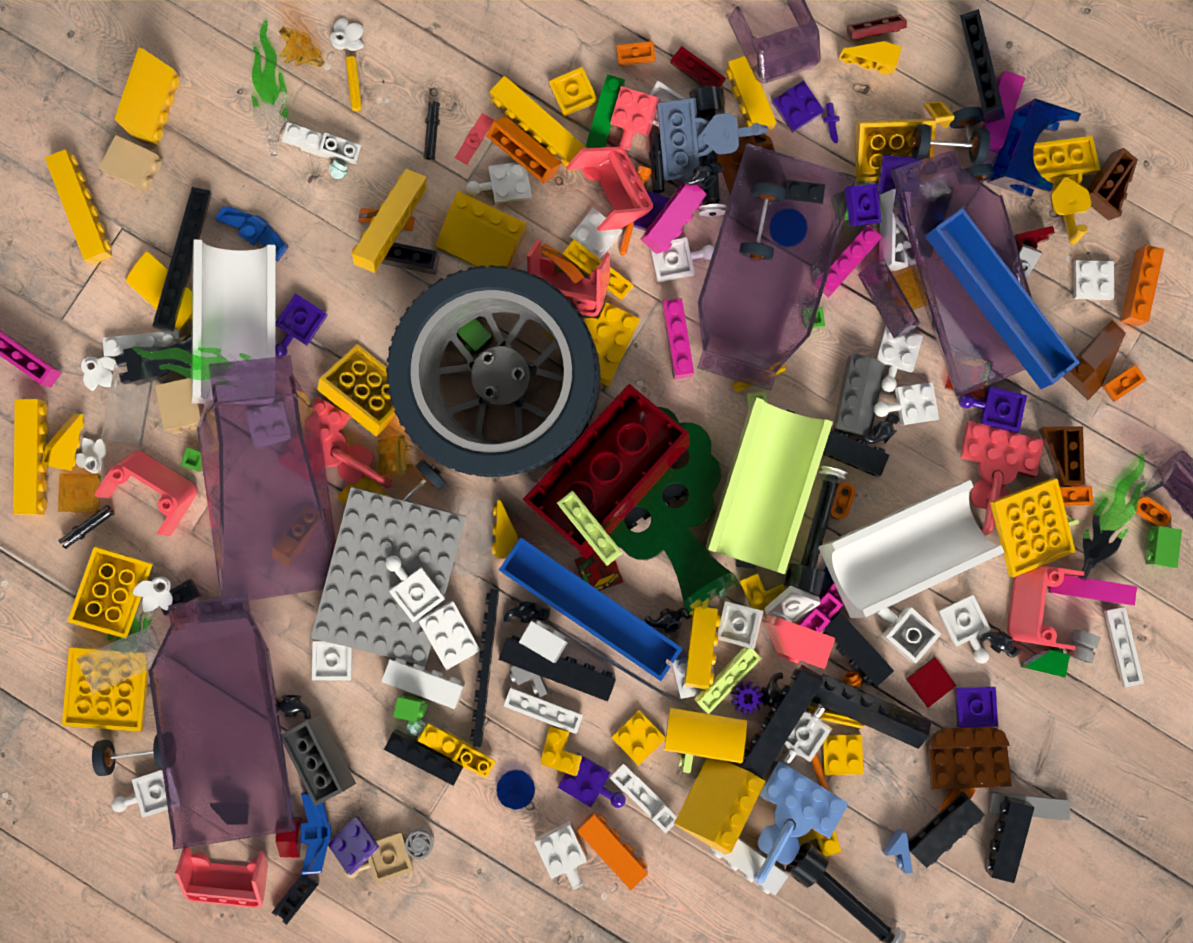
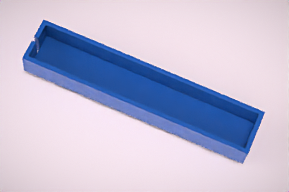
M963 208L925 236L1040 389L1053 385L1065 373H1068L1080 363Z
M521 537L498 569L660 681H662L671 667L665 663L668 659L674 663L683 649Z

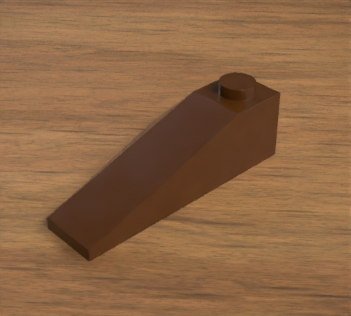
M1111 320L1077 355L1076 358L1080 363L1063 376L1087 400L1102 387L1126 332Z

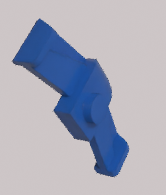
M225 206L222 207L215 217V220L220 223L240 229L238 235L253 246L258 241L264 247L275 245V260L277 262L288 249L286 243L270 227L267 220L259 215H252Z
M302 792L301 797L308 822L300 823V843H308L301 875L322 873L331 837V826L329 825L324 802L315 806L308 792Z

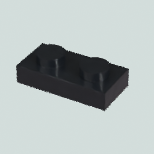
M787 180L784 200L823 204L826 184Z
M189 579L170 590L169 592L173 597L172 604L168 610L162 608L161 610L167 616L200 597L201 595L193 580Z

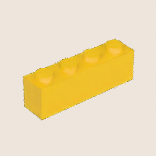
M748 54L729 61L725 75L727 80L732 83V93L735 98H738L740 103L738 107L740 113L744 114L746 118V127L759 123L767 125L769 131L773 130L776 120L750 55Z
M699 606L692 611L684 686L708 689L709 684L712 685L714 680L711 666L715 665L716 653H713V648L718 643V634H715L716 627H719L720 615H717L718 609L707 607L703 610Z

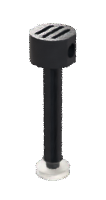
M704 86L689 92L690 99L696 98L697 118L711 121L715 115L725 113L723 88ZM714 150L702 157L703 166H709L713 162H718V156ZM717 171L714 172V175L717 176L715 182L709 188L704 189L706 193L704 202L707 205L699 207V210H701L700 216L716 217L727 213L724 211L727 206L718 204L720 198Z
M820 466L822 471H819V473L826 476V478L822 480L823 483L801 565L790 563L784 586L787 588L793 586L815 596H820L826 575L825 572L816 569L820 554L819 546L823 543L835 494L839 486L837 480H846L845 474H848L843 470L828 466Z
M806 842L800 846L793 862L786 865V872L803 887L808 888L816 883L882 943L904 942L906 933L901 931L900 927L891 930V927H888L825 871L829 859L811 843Z

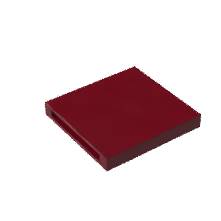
M936 657L906 678L927 708L957 686Z

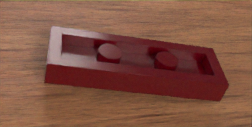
M901 14L851 24L847 25V34L854 40H861L866 36H880L885 32H899L900 29L907 28V20Z
M683 46L680 47L670 61V64L702 87L716 86L721 88L726 82V77Z

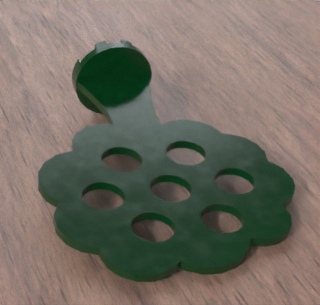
M658 407L689 433L690 446L687 448L689 461L683 468H669L636 504L635 507H642L651 515V523L646 530L642 532L629 530L625 525L624 518L609 536L629 557L636 560L647 561L656 558L664 551L676 573L684 602L683 605L689 615H692V609L702 606L704 610L710 606V600L716 596L721 600L727 596V589L733 584L738 587L740 582L734 573L711 556L689 529L699 526L708 520L714 508L713 493L721 481V468L718 460L711 454L710 437L701 426L692 422L679 423L672 411L668 408ZM671 484H681L689 493L687 503L678 509L668 507L662 499L665 488Z

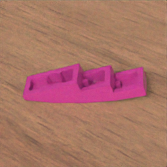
M1064 575L1061 585L1057 587L1049 586V593L1135 606L1137 586L1094 579L1082 580L1079 577Z
M834 582L819 598L821 603L808 613L798 625L817 632H821L828 625L831 617L843 606L842 598Z

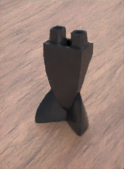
M192 332L176 339L167 347H132L123 349L122 354L115 356L117 366H127L128 370L119 374L120 382L122 384H135L138 386L157 380L172 371L192 375Z

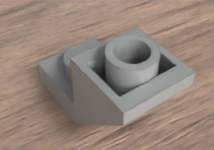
M516 666L510 667L509 675L513 683L517 682L520 685L533 679L531 686L534 693H539L540 697L548 694L541 676Z

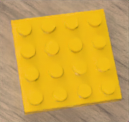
M1057 478L1049 479L990 502L1000 544L1004 550L1003 555L1009 577H1016L1076 552Z
M69 647L61 726L143 731L150 652Z

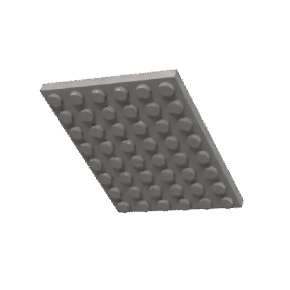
M351 486L311 638L395 659L398 657L407 660V662L426 666L431 642L418 619L412 622L389 592L390 589L401 582V579L395 571L387 569L385 562L390 556L399 557L401 567L408 576L422 567L445 597L466 516ZM443 601L436 605L434 608H432L430 611L425 613L423 616L441 607Z

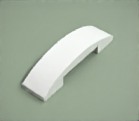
M624 763L610 776V779L635 801L665 833L674 826L676 814Z

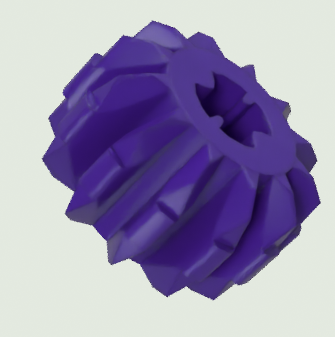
M742 681V688L740 689L736 685L734 688L738 692H731V696L736 697V699L731 700V703L737 704L734 708L736 711L742 708L741 713L745 715L748 709L749 714L752 715L753 707L757 711L760 710L756 704L764 703L763 700L758 699V697H762L764 694L763 692H757L760 687L758 685L753 687V682L749 681L746 687L745 682ZM750 693V702L745 701L744 703V694L749 695Z

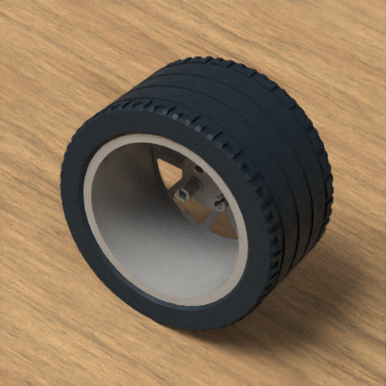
M483 265L448 274L447 278H440L438 282L429 285V289L423 290L420 293L421 295L412 301L413 304L406 308L403 317L401 316L399 319L401 322L399 326L396 325V331L391 338L392 344L388 348L389 355L386 361L388 363L386 381L389 385L388 394L391 398L390 402L395 408L394 413L397 415L400 425L404 426L405 433L409 435L414 444L419 445L418 448L424 451L427 456L435 458L436 462L449 469L453 468L455 471L467 475H476L478 477L511 476L537 469L552 462L566 452L582 435L592 418L599 397L601 380L599 357L584 319L572 302L554 285H550L546 280L535 274H528L524 270L513 267L508 269L506 266L489 265V267H485ZM508 312L521 316L506 339H503L492 317L493 313ZM479 316H484L499 344L484 351L478 358L474 359L457 338L456 334L466 323ZM528 319H532L543 326L554 339L553 343L533 363L526 361L520 353L511 349V344ZM449 341H452L468 361L467 364L440 367L443 352ZM558 347L561 349L563 357L564 375L539 368ZM470 370L477 398L452 408L446 407L440 392L439 377L442 374ZM535 374L563 382L560 397L551 414L524 400L523 394L528 388L530 377ZM489 403L495 405L510 404L515 407V439L497 441L489 440L482 436L486 409ZM479 405L476 431L471 433L453 418V414ZM523 408L546 419L537 429L526 436H523Z

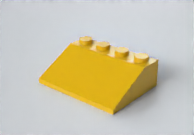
M138 47L114 120L135 140L157 146L163 136L164 124L167 123L169 118L170 106L173 105L175 100V91L180 86V76L173 68L143 48Z
M931 118L856 120V181H879L882 155L912 157L911 138L918 124L929 125L931 141H935L936 121ZM930 144L927 157L921 160L919 179H932L934 145Z
M458 191L449 207L435 247L476 267L494 265L509 268L527 231V225L517 218Z
M358 344L319 379L317 390L376 437L396 416L394 413L395 408L391 405V398L388 394L389 385L386 381L387 367Z
M95 546L67 622L127 639L141 600L140 596L133 594V590L139 583L148 580L153 564L111 549Z
M706 758L673 824L724 855L732 853L765 781L727 761Z

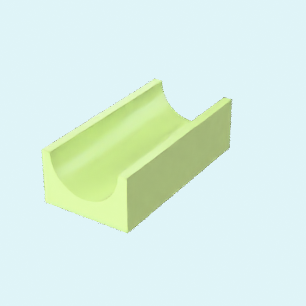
M757 397L751 401L705 549L785 574L833 422L791 413L774 407Z

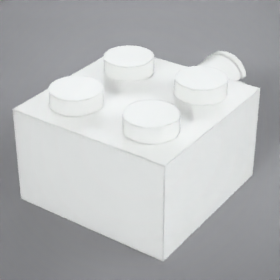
M888 607L877 612L878 615L889 623V627L881 637L912 663H917L941 635L937 629L911 607H905L899 615H896Z
M538 620L536 623L531 621L519 643L556 663L568 643L564 640L566 636L555 630L551 633L547 630L549 626Z
M571 820L535 837L534 843L551 879L561 874H566L573 890L581 887L584 883L576 868L587 862V854Z

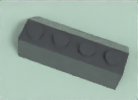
M854 353L847 358L833 431L865 437L867 434L871 436L875 418L874 406L878 403L885 364L872 357Z
M321 714L280 735L315 806L356 784Z

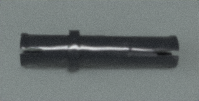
M432 101L428 102L427 118H425L427 125L423 158L426 160H430V158L435 160L438 125H440V120L438 119L440 103L433 101V104Z
M652 134L649 136L652 191L654 193H661L665 191L660 134Z
M106 505L79 526H74L71 532L58 540L59 543L66 542L62 547L68 549L79 539H84L87 533L115 515L114 511H109L111 507Z

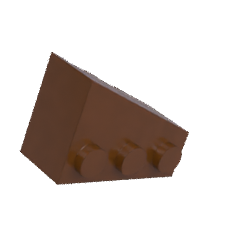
M1125 148L1110 154L1101 170L1087 187L1091 199V207L1108 221L1122 215L1123 210L1121 208L1128 195L1126 191L1129 183L1132 181L1138 161Z
M1083 426L1042 427L1038 429L1042 440H1044L1043 444L1058 479L1059 486L1084 485Z

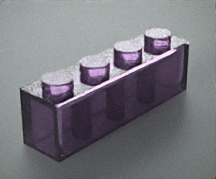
M880 259L869 262L858 274L861 282L893 338L909 334L920 324L919 319L885 260Z

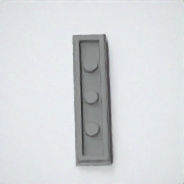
M990 792L989 812L1000 814V804L1004 801L1005 796L1031 803L1035 807L1032 817L1059 820L1070 819L1071 801L1068 799Z

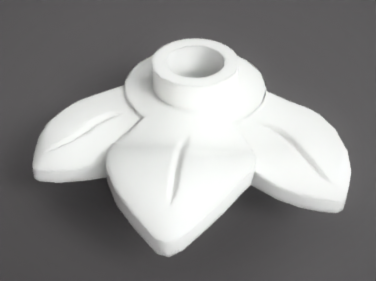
M346 18L339 19L334 24V32L330 36L331 44L339 50L347 48L351 51H356L363 48L364 45L359 38L364 32V27L357 23L349 24Z
M87 357L82 361L81 368L85 373L83 381L87 388L93 391L98 384L104 387H113L115 385L111 372L116 370L118 366L114 359L109 357H102L100 359ZM91 362L95 365V368L92 370L88 368V364Z
M83 438L82 453L75 455L76 464L80 468H85L90 473L101 472L104 466L103 458L106 455L105 442L102 439L94 442L91 439Z
M156 577L152 581H142L133 590L134 595L143 597L142 607L144 612L153 611L158 606L168 610L173 601V597L169 592L171 583L165 577ZM160 582L164 584V589L162 590L157 588Z

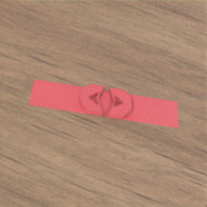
M484 113L480 115L456 154L455 159L468 165L493 124L494 119Z

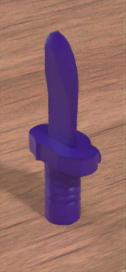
M827 103V117L823 118V122L829 123L830 138L837 144L836 122L840 121V117L835 116L833 103Z

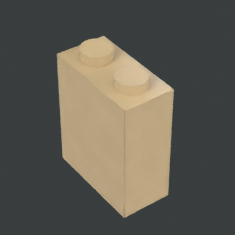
M115 135L99 169L105 174L146 193L147 189L153 184L156 172L162 166V159L157 154Z
M192 377L155 385L164 431L171 432V434H180L184 429L198 430L202 428V425L207 424L204 405L191 403Z

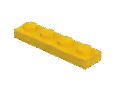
M575 239L562 253L588 276L591 275L595 268L599 267L602 261ZM610 267V279L607 290L622 301L633 288V284Z

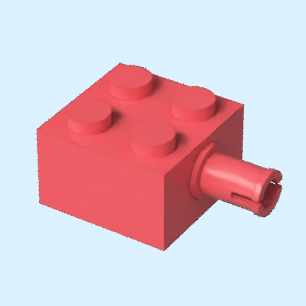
M621 86L610 122L611 125L623 130L618 147L630 151L634 134L639 133L650 136L658 109L657 103H660L658 97Z

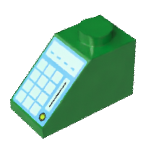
M1052 647L1051 650L1043 649L1021 663V667L1066 678L1070 654L1063 653L1064 649Z

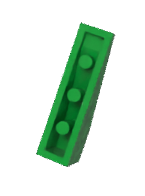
M607 74L586 143L587 148L606 147L613 126L610 122L621 86L625 87V79Z

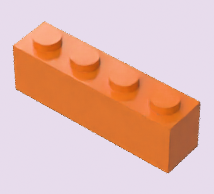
M506 116L495 120L486 135L487 138L543 184L554 178L562 164L561 161Z
M1146 244L1136 250L1120 322L1135 326H1141L1149 322L1165 249Z
M594 811L577 827V832L621 881L632 890L648 875V865L641 857L637 858L633 854L634 849L627 842L624 844L619 839L621 835L615 828L610 829L608 827L606 818L601 813L597 814Z

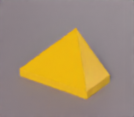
M942 100L924 103V108L933 120L947 129L954 120V115Z

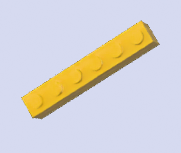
M505 75L489 91L492 104L497 108L501 107L510 120L514 119L519 123L518 126L524 132L528 131L536 142L542 143L547 151L559 158L563 167L566 168L582 148H587Z
M64 149L44 157L84 261L93 265L113 257L110 251L112 246L104 236L105 228L98 220L99 212L95 205H92V194L85 187L84 182L86 179L83 173L79 171L77 166L79 161L75 154H71Z
M405 169L403 174L399 175L395 187L391 188L388 193V198L385 202L381 203L377 215L372 217L367 231L365 230L362 233L360 242L353 247L351 255L353 256L354 265L373 273L377 271L426 192V176Z
M40 399L14 400L13 515H45V510L47 509L45 472L48 467L41 464L45 446L47 445L46 434L48 426L46 424V415L48 414V406L46 401Z

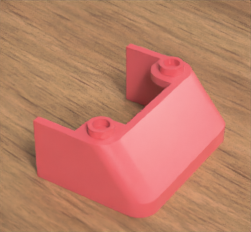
M620 147L582 148L566 166L567 170L582 169L588 180L599 181L614 210L597 227L598 231L621 229L645 216L653 209V203L628 154Z
M537 240L527 254V272L546 280L550 285H554L572 302L580 314L597 316L602 309L610 279V253L605 254L599 267L592 271L590 278L584 277V279L574 283L567 274L556 272L555 263L551 259L541 256V240Z
M134 451L110 469L94 495L110 499L118 485L126 483L130 476L136 478L162 494L158 501V509L167 517L157 531V534L171 536L196 497L198 487L194 482L145 452Z
M1040 566L1013 577L1007 635L1014 641L1075 650V646L1056 643V631L1050 626L1042 625L1047 586L1057 587L1062 584L1064 575L1084 576V572Z
M767 615L765 624L775 651L779 652L778 656L797 664L801 660L825 669L835 641L834 637L778 617Z
M184 844L175 876L184 898L189 901L260 908L265 896L268 864L263 851H260L258 858L249 861L248 866L210 863L206 854L201 852L192 854L189 844Z

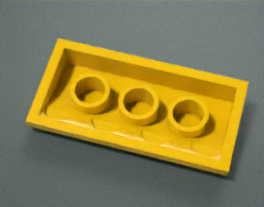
M146 251L132 268L125 282L157 310L168 269ZM186 286L175 327L180 331L192 320V290L188 286Z
M670 708L664 750L742 763L747 720Z

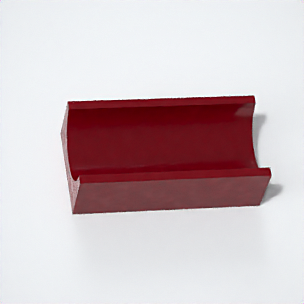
M628 384L522 500L533 513L552 526L587 560L594 552V549L559 507L557 502L573 490L609 535L690 446L689 433L631 384Z

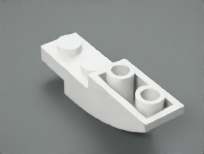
M287 122L282 142L299 147L302 151L356 164L361 149L359 144L327 133L321 134Z

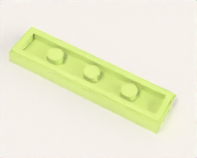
M573 490L557 502L606 566L623 554Z
M744 647L714 678L713 684H709L708 689H704L694 700L709 714L762 658L754 649Z

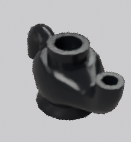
M713 162L709 166L698 165L693 170L694 175L692 178H687L683 175L679 180L685 185L702 186V189H707L717 178L714 172L721 173L724 167L718 162Z
M889 414L886 421L882 422L880 420L873 428L875 431L874 436L871 437L867 434L863 440L873 444L884 441V444H886L897 432V430H894L893 424H897L900 418L895 414Z
M518 602L519 606L506 612L504 622H510L512 616L520 618V622L530 623L535 618L546 620L549 618L550 609L542 608L540 611L536 608L535 605L537 603Z
M666 608L660 612V617L657 620L651 619L650 616L645 617L644 620L649 626L663 628L666 633H672L681 627L682 622L680 619L682 617L689 619L692 615H689L686 608H680L677 611Z
M1000 629L996 633H983L977 638L982 643L987 639L990 640L992 643L990 647L999 654L1001 651L1005 652L1011 658L1016 657L1021 652L1016 646L1012 648L1014 640Z
M782 672L774 674L767 687H762L761 692L764 695L761 697V700L764 701V706L772 707L775 701L779 702L782 697L780 695L782 689H779L777 681L783 679Z
M283 695L281 702H278V699H270L271 709L276 712L282 711L285 713V717H296L297 713L303 712L304 719H311V712L301 702L300 695Z

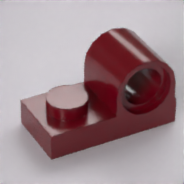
M1049 226L1014 235L1010 242L1015 255H1018L1023 244L1037 249L1038 243L1048 241L1049 237L1055 233L1054 227Z

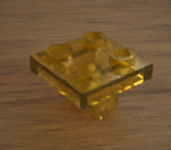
M284 26L281 28L279 33L287 44L282 50L280 57H286L285 63H290L296 59L295 66L307 63L321 67L325 63L321 57L322 53L311 43V37L306 32H300L294 28L291 29Z
M397 435L378 440V472L385 478L405 475L406 469L413 468V464H406L405 450L412 449V445H405V436Z

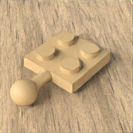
M403 831L376 840L380 847L352 875L347 874L345 870L344 874L348 878H354L360 871L371 868L376 884L412 872L414 866L411 857L406 852V841Z

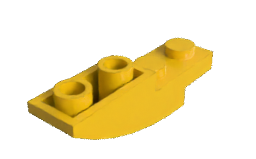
M429 722L426 723L417 738L419 742L451 758L453 762L485 779L496 763L494 759L476 747Z

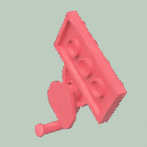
M317 397L277 461L308 481L312 480L318 468L322 465L327 468L337 466L339 477L351 484H357L365 475L382 485L385 489H389L393 485L392 479L385 478L369 468L374 460L373 453L360 444L349 446L346 437L341 433L351 416L320 397Z
M968 421L960 458L978 463V471L982 480L973 485L970 499L975 507L987 510L984 526H979L982 533L986 536L993 532L995 524L990 502L1010 495L1005 485L1011 483L1017 474L1032 478L1037 477L1044 440Z

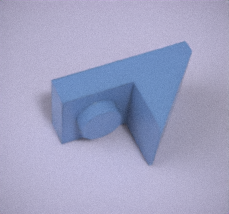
M898 829L882 852L886 856L898 854L895 857L897 867L905 874L913 873L907 833L903 829Z

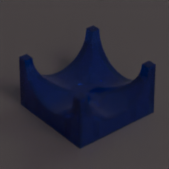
M1036 98L1015 109L1004 145L999 150L993 165L994 176L988 179L987 183L1027 197H1032L1034 189L1030 187L1051 192L1054 184L1040 175L1034 163L1033 151L1036 140L1043 130L1057 131L1060 125L1058 122H1078L1081 113Z

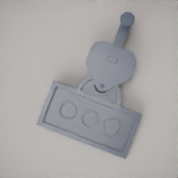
M696 98L657 103L664 181L677 180L683 175L687 178H692L694 175L693 170L698 165H701V157L708 155L712 150L717 154L733 153L738 149L739 137L766 134L769 131L768 126L754 123L750 127L738 128L737 118L731 113L717 114L711 121L697 118Z

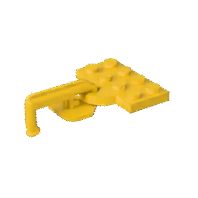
M1093 136L1018 145L1016 151L1023 182L1043 181L1045 187L1052 192L1050 199L1053 210L1057 214L1063 215L1069 243L1071 245L1076 244L1088 231V227L1084 224H1079L1076 227L1074 214L1086 212L1091 207L1089 191L1080 185L1082 175L1096 174L1101 170Z
M606 302L598 319L584 318V321L598 352L600 384L609 387L640 318ZM546 330L547 337L553 341V336Z

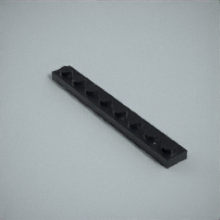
M196 187L191 188L152 324L155 329L174 331L192 267L194 239H200L212 196L210 190Z
M490 589V593L486 594L485 603L489 604L488 612L484 613L483 623L486 624V632L482 631L481 636L484 650L480 651L479 662L482 663V668L477 673V682H480L479 690L475 691L474 701L478 702L477 710H473L472 721H475V729H471L470 741H473V747H481L483 743L500 592L497 589Z

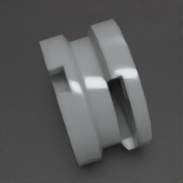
M415 829L406 839V852L414 859L427 857L434 847V836L427 829Z

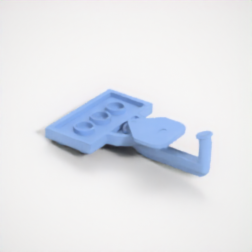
M780 761L777 763L759 795L776 806L774 813L776 824L766 826L758 839L759 849L768 856L760 871L755 873V882L758 884L765 882L776 860L782 864L793 862L800 849L797 837L807 834L811 828L829 839L849 804Z

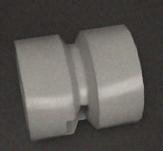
M1075 629L1072 637L1074 644H1071L1075 646V650L1068 649L1067 654H1070V657L1092 664L1095 657L1093 649L1098 647L1101 637Z

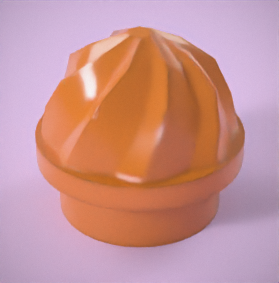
M851 671L843 675V682L860 689L862 677L858 675L857 671Z

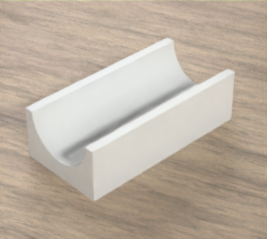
M194 239L192 255L191 403L271 405L275 400V245H267L257 250L236 251L211 247L203 243L202 240Z
M971 480L950 486L819 546L820 553L850 618L868 617L1004 553L1002 546L991 542L982 533L974 520L969 505V492L974 487Z

